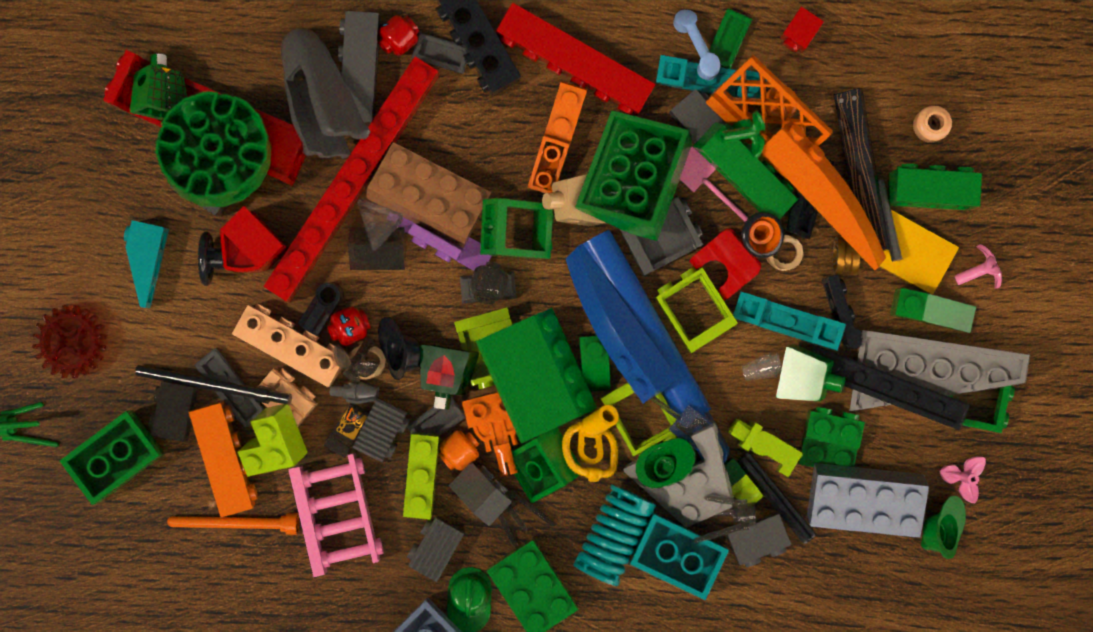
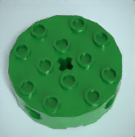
M205 91L184 98L167 112L161 123L162 127L158 132V139H156L155 153L167 182L182 198L199 206L225 207L243 201L262 184L270 168L272 147L261 116L247 101L228 94ZM215 147L217 150L212 152L211 149Z

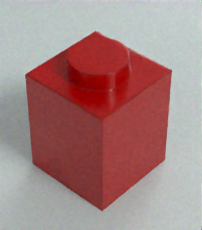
M801 6L780 37L784 40L783 45L795 53L798 50L803 53L824 21Z

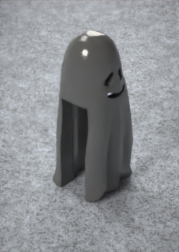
M306 28L292 29L282 40L281 57L290 115L296 132L303 143V152L309 156L316 154L319 158H332L335 156H340L342 159L347 158L351 153L344 135H349L356 139H366L370 135V129L362 120L354 99L325 43L312 30Z

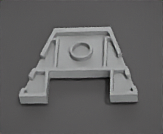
M715 423L694 432L691 436L704 459L695 463L692 471L683 480L671 486L650 488L644 486L638 480L636 475L637 460L627 464L623 469L631 479L686 528L733 507L735 503L728 472L724 467L722 446L719 445L718 429Z

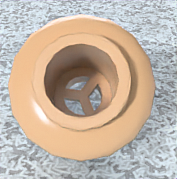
M931 105L922 109L913 121L915 134L920 140L928 143L942 140L949 134L952 128L950 114L940 106Z

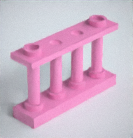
M356 453L348 455L349 463L314 472L304 471L303 465L288 469L313 577L325 575L327 573L326 567H330L331 563L371 554L373 563L379 562L380 555L384 554L381 539L375 537L361 474H365L362 458L356 457ZM352 474L356 490L319 499L310 498L308 487L311 486V483ZM354 501L359 502L362 517L324 526L316 524L314 514L318 513V510ZM365 527L367 544L330 553L327 550H322L320 541L324 540L325 536Z

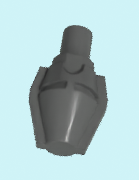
M353 381L344 384V386L331 385L330 396L343 397V399H346V402L361 404L376 401L379 397L380 388L365 381Z

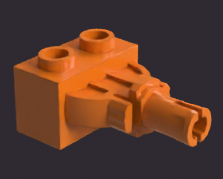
M496 392L462 401L468 428H473L476 436L484 442L486 452L492 451L490 440H492L500 477L508 476L505 462L508 463L510 475L518 473L508 437L511 436L512 444L517 445L516 431L499 393Z

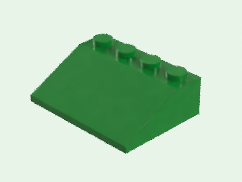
M611 110L575 208L630 234L658 241L692 146L690 131Z
M553 308L542 311L475 341L521 443L597 408Z

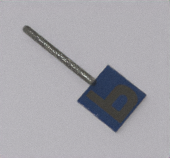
M656 396L651 398L654 403L676 419L669 430L680 439L688 441L695 450L697 446L691 436L694 432L713 423L690 405L679 415Z

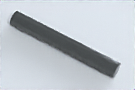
M878 180L890 247L889 252L891 261L896 262L902 260V254L884 180Z

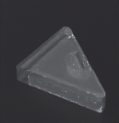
M358 199V208L371 248L376 251L403 222V214L365 199Z

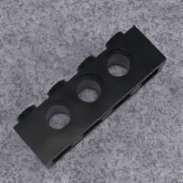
M437 0L438 7L435 9L442 22L448 21L453 29L449 33L457 46L461 44L467 53L463 57L469 68H475L480 77L477 78V82L483 92L489 91L493 97L518 83L521 76L477 0ZM459 12H466L471 18L467 23L462 24L456 21L455 16ZM474 35H479L484 39V44L480 47H473L469 43V39ZM486 59L496 60L498 67L493 71L486 70L482 65Z

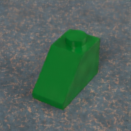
M598 336L579 337L581 370L589 391L611 390L609 355Z

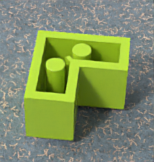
M286 404L265 408L250 421L257 437L252 438L238 451L247 477L293 467L308 453L290 406Z

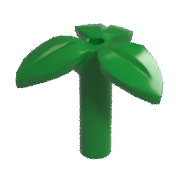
M755 111L752 115L753 122L750 119H742L732 125L733 130L721 131L719 133V140L724 143L751 139L752 155L754 159H757L764 148L765 139L760 134V131L765 130V124L760 113Z

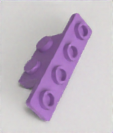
M392 211L387 218L388 223L413 236L411 242L426 249L427 245L437 250L435 255L448 263L452 258L476 273L482 274L492 257L491 255H480L481 243L470 237L465 247L462 248Z

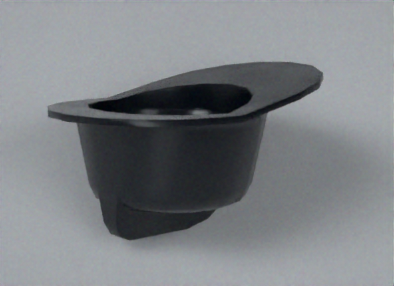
M391 317L381 319L378 327V339L391 376L396 380H400L406 372L421 369L419 341L414 336L402 334L397 323Z

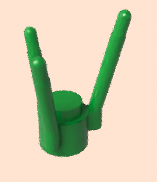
M43 402L13 410L1 411L0 437H2L3 441L13 440L43 446H59L58 442L13 434L17 433L18 428L40 425L39 421L17 422L16 417L12 416L43 407Z

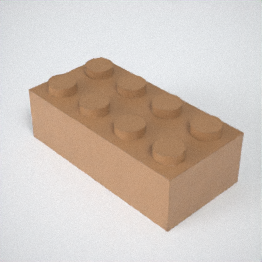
M393 142L367 188L366 198L464 248L482 215L483 199H489L491 192Z

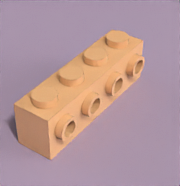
M258 303L255 307L247 305L232 332L234 336L327 387L333 385L345 363L346 357L342 356V349L331 343L327 347L317 342L320 337L307 330L303 334L293 329L296 325L295 323L282 316L279 320L270 316L272 311Z

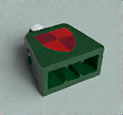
M421 344V388L423 390L435 391L434 408L449 410L451 395H466L479 352Z

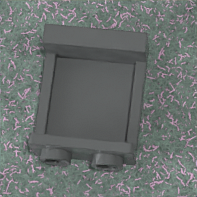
M678 196L672 199L658 241L636 236L619 229L643 276L703 246L701 240L704 239V235L698 224L693 226L688 217L692 212L685 200L680 201Z

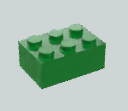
M902 164V166H898L897 169L889 173L887 196L890 206L966 211L980 207L982 173H974V168L957 167V170L946 171V166L931 165L929 168L918 169V164Z
M133 410L122 413L59 462L91 505L102 502L162 457L165 452Z
M533 537L487 567V573L526 632H546L578 611V605Z

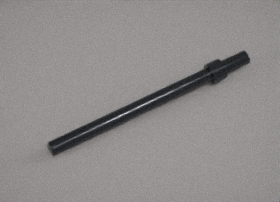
M138 365L135 370L136 376L255 398L257 402L266 404L276 402L290 405L292 401V394L272 391L271 387L261 385L256 388Z

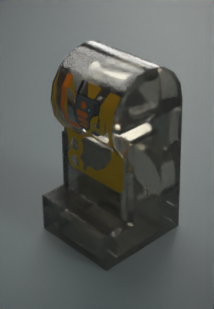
M350 403L341 420L338 421L327 438L324 446L344 458L348 457L370 412L354 403Z

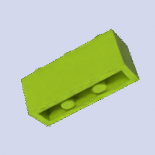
M413 432L411 434L403 517L432 518L440 435Z

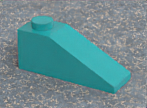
M132 220L131 225H127L124 232V241L127 242L126 251L139 306L151 309L169 229Z

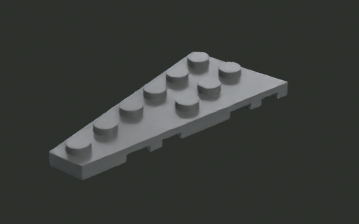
M862 330L861 338H863V342L859 348L857 362L946 396L1026 383L1030 355ZM853 390L850 411L892 404Z

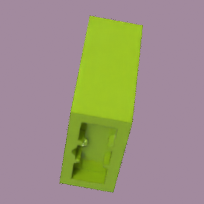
M694 267L681 274L680 276L683 280L673 286L670 281L659 288L657 291L660 295L655 297V300L689 353L694 352L738 324L704 269L701 268L696 271ZM696 279H699L724 319L690 340L665 299Z
M626 383L600 399L604 405L613 406V404L633 394L634 391L629 383ZM662 393L654 397L670 424L666 429L635 445L620 418L615 424L633 456L640 455L645 449L660 441L665 442L679 437L669 429L676 421V418ZM677 422L675 426L681 430V427Z

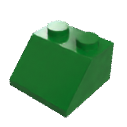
M558 427L531 439L512 451L516 470L518 471L514 475L531 503L566 486L580 476L575 471L573 472L568 467V464H566L562 452L563 436ZM570 449V452H571V454H572L571 457H573L575 463H577L578 465H580V463L578 462L577 458L575 457V455L573 454L572 450Z

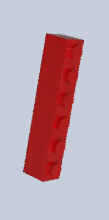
M513 2L496 30V34L500 37L499 40L503 45L511 49L514 46L523 50L522 55L533 62H537L538 59L548 64L546 69L558 76L561 73L571 78L570 83L583 88L585 86L595 91L593 95L605 103H608L609 100L619 105L617 109L624 114H635L638 116L656 85Z

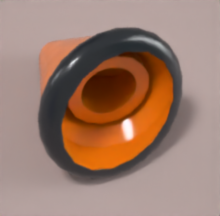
M765 211L758 212L746 220L742 228V241L746 250L759 258L771 257L780 250L784 241V229L782 223L775 215Z

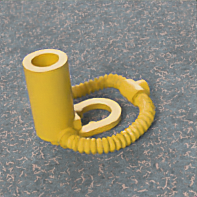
M604 405L584 418L582 422L571 425L563 437L562 452L566 464H568V467L573 472L575 471L578 475L588 478L589 482H598L601 478L611 477L617 470L618 443H616L617 440H615L614 434L609 430L619 419L618 412L613 406ZM578 432V456L585 464L589 465L597 464L603 458L602 435H604L608 439L611 449L609 468L606 470L590 467L583 468L575 463L570 452L572 435ZM585 437L595 438L596 444L594 448H597V456L594 459L588 458L584 453Z

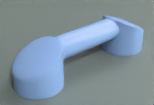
M681 10L675 15L674 27L681 33L689 34L701 58L697 66L698 75L702 79L712 80L719 73L720 60L715 54L710 53L696 26V13L691 10Z

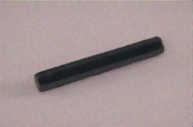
M750 452L743 454L737 460L738 464L804 544L810 542L816 536L814 530Z

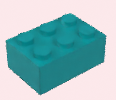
M653 512L648 519V524L644 527L643 534L639 538V543L635 546V551L631 555L629 563L642 571L706 600L729 549Z

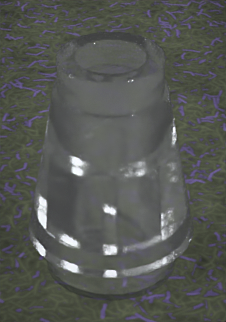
M770 351L742 365L745 380L778 378L782 370L779 353L772 354Z

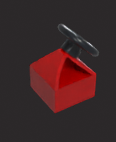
M243 206L220 229L222 248H214L210 232L204 231L201 234L198 248L200 281L202 285L209 286L213 279L214 268L216 270L226 269L239 273L267 272L285 254L289 247L253 210Z

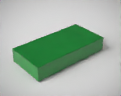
M728 8L709 51L719 58L721 67L731 69L752 19Z

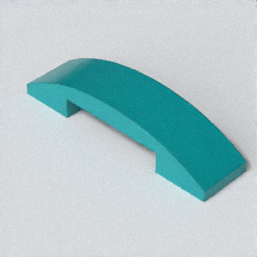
M660 55L656 83L688 91L696 89L699 93L703 91L711 95L736 70L720 67L719 73L714 79L705 80L697 73L699 63L688 62L687 59ZM746 70V80L760 81V73ZM730 85L726 89L733 97L742 98L741 86ZM747 86V97L761 99V88Z
M740 292L733 314L735 319L836 351L839 349L846 327L844 323L774 303L745 292Z

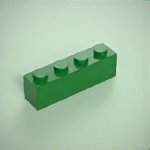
M715 122L693 147L758 212L772 213L780 220L798 200L792 194L794 188L784 179L779 181L773 175L776 171L769 163L764 160L761 163L758 159H754L751 150L752 146L747 142L743 144L739 140L720 142L719 133L721 131L733 130L734 128L728 123L723 125Z

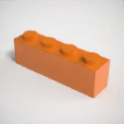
M225 400L193 408L189 411V415L220 517L253 509L256 504L255 500H258V494L255 485L249 483L238 455L239 448L242 447V441L239 432H234L231 422L234 421V414L231 406H226Z

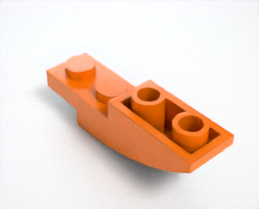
M561 81L527 188L542 193H553L552 184L559 181L588 89Z

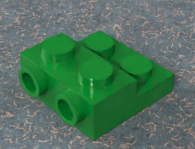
M816 407L815 412L808 411L800 452L803 454L797 464L814 467V463L854 467L857 450L860 449L865 422L858 421L859 415L843 412L842 417L833 416L831 409Z

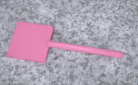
M692 146L680 180L693 193L704 183L746 222L748 217L707 179L715 171V168Z

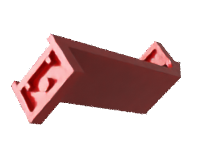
M126 50L124 55L117 61V71L112 81L105 88L104 102L130 113L134 74L136 71L150 65V62ZM184 78L187 97L205 91L216 92ZM253 108L261 116L272 147L270 168L267 175L293 187L307 156L303 152V143L294 125ZM130 113L156 126L162 127L161 123L163 120Z

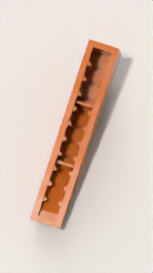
M790 120L764 145L762 153L856 252L876 270L885 260L886 256L862 206L845 180L825 157L823 150L819 146L813 145L806 137L804 130L800 126L793 124Z

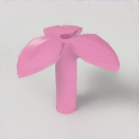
M979 244L976 247L986 256L985 263L954 275L958 285H961L988 273L994 275L995 289L1001 286L1002 282L1001 270L991 250Z
M982 456L969 458L964 463L963 472L955 464L946 465L940 470V475L949 484L959 480L962 481L958 490L960 495L966 501L975 504L979 496L978 476L985 468L986 459Z

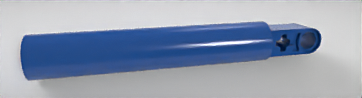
M610 229L583 243V246L677 375L678 379L661 392L676 420L687 406L690 405L712 423H715L709 412L712 408ZM695 418L687 428L678 421V424L684 427L689 437L693 435L692 431L697 425L700 424L702 427L709 426L702 418ZM717 426V437L719 445L722 446V458L725 463L729 457L730 448ZM696 447V450H697L698 454L700 455L701 459L703 460L704 457L702 456V454H701V452L699 451L698 447Z

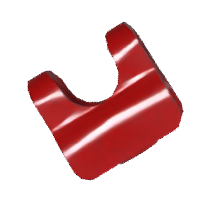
M730 228L718 234L689 261L695 269L702 267L709 261H719L726 266L728 278L718 290L723 301L730 298L758 275L761 270V262L746 250L742 239Z

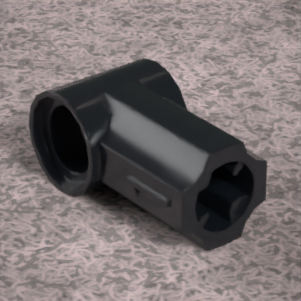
M324 283L317 288L316 295L298 322V325L316 336L320 335L334 310L344 298L342 288L336 283ZM328 287L333 288L336 292V298L332 303L327 302L323 297V293Z

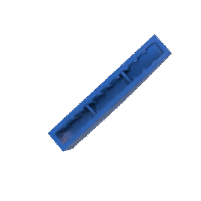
M583 244L579 245L566 258V263L583 309L596 335L617 369L622 373L642 403H645L667 389L678 377Z

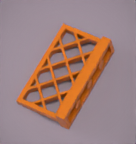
M754 55L720 85L706 101V104L731 126L742 119H750L753 122L752 114L748 112V104L761 105L765 130L760 131V134L765 139L764 145L774 136L768 131V123L781 124L783 128L791 120L793 124L801 125L805 135L806 125L815 126L822 134L818 138H807L813 145L817 146L825 141L833 132ZM750 65L760 73V81L746 80V69ZM730 85L741 86L742 98L733 97L726 89ZM747 86L760 87L761 99L748 98ZM766 87L776 88L780 92V100L766 99ZM767 105L781 106V118L767 117ZM786 106L796 107L800 111V119L786 118ZM744 139L748 144L752 146L751 139ZM761 153V156H762L775 170H777L784 178H786V177L775 167V165H774L763 153Z

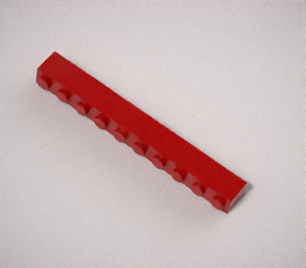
M416 56L413 58L369 125L370 135L366 139L359 140L351 155L347 158L264 284V288L286 302L292 301L374 177L393 142H397L440 75L436 69Z

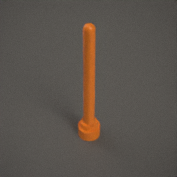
M286 513V516L281 515V518L171 516L168 518L167 524L170 527L280 529L286 535H298L299 513Z

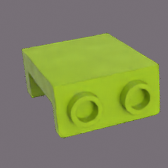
M508 308L454 322L462 350L479 352L471 379V385L478 384L479 389L494 386L495 384L475 341L512 325Z

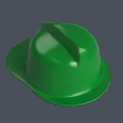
M676 438L645 449L639 455L636 462L638 480L644 486L650 488L671 486L683 480L692 471L695 463V452L692 445L686 440Z
M950 496L944 502L940 513L929 516L924 521L921 541L923 549L940 552L946 559H952L955 556L966 521L965 506L961 498Z
M473 567L462 568L455 572L450 579L447 596L448 618L462 632H477L484 628L489 621L492 589L491 582L483 571Z

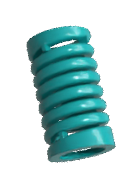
M611 484V494H607L605 500L618 509L606 504L601 505L600 511L612 518L597 514L596 521L608 528L596 523L591 526L592 531L605 538L593 533L587 535V540L601 548L587 542L582 545L583 550L603 561L581 551L573 566L598 580L618 587L620 583L618 575L624 574V565L630 562L628 555H632L635 551L632 545L639 543L637 536H641L644 532L641 526L648 524L646 517L652 515L656 504L624 488ZM623 498H625L626 500H628V501L631 502L632 504H629V503L623 501Z

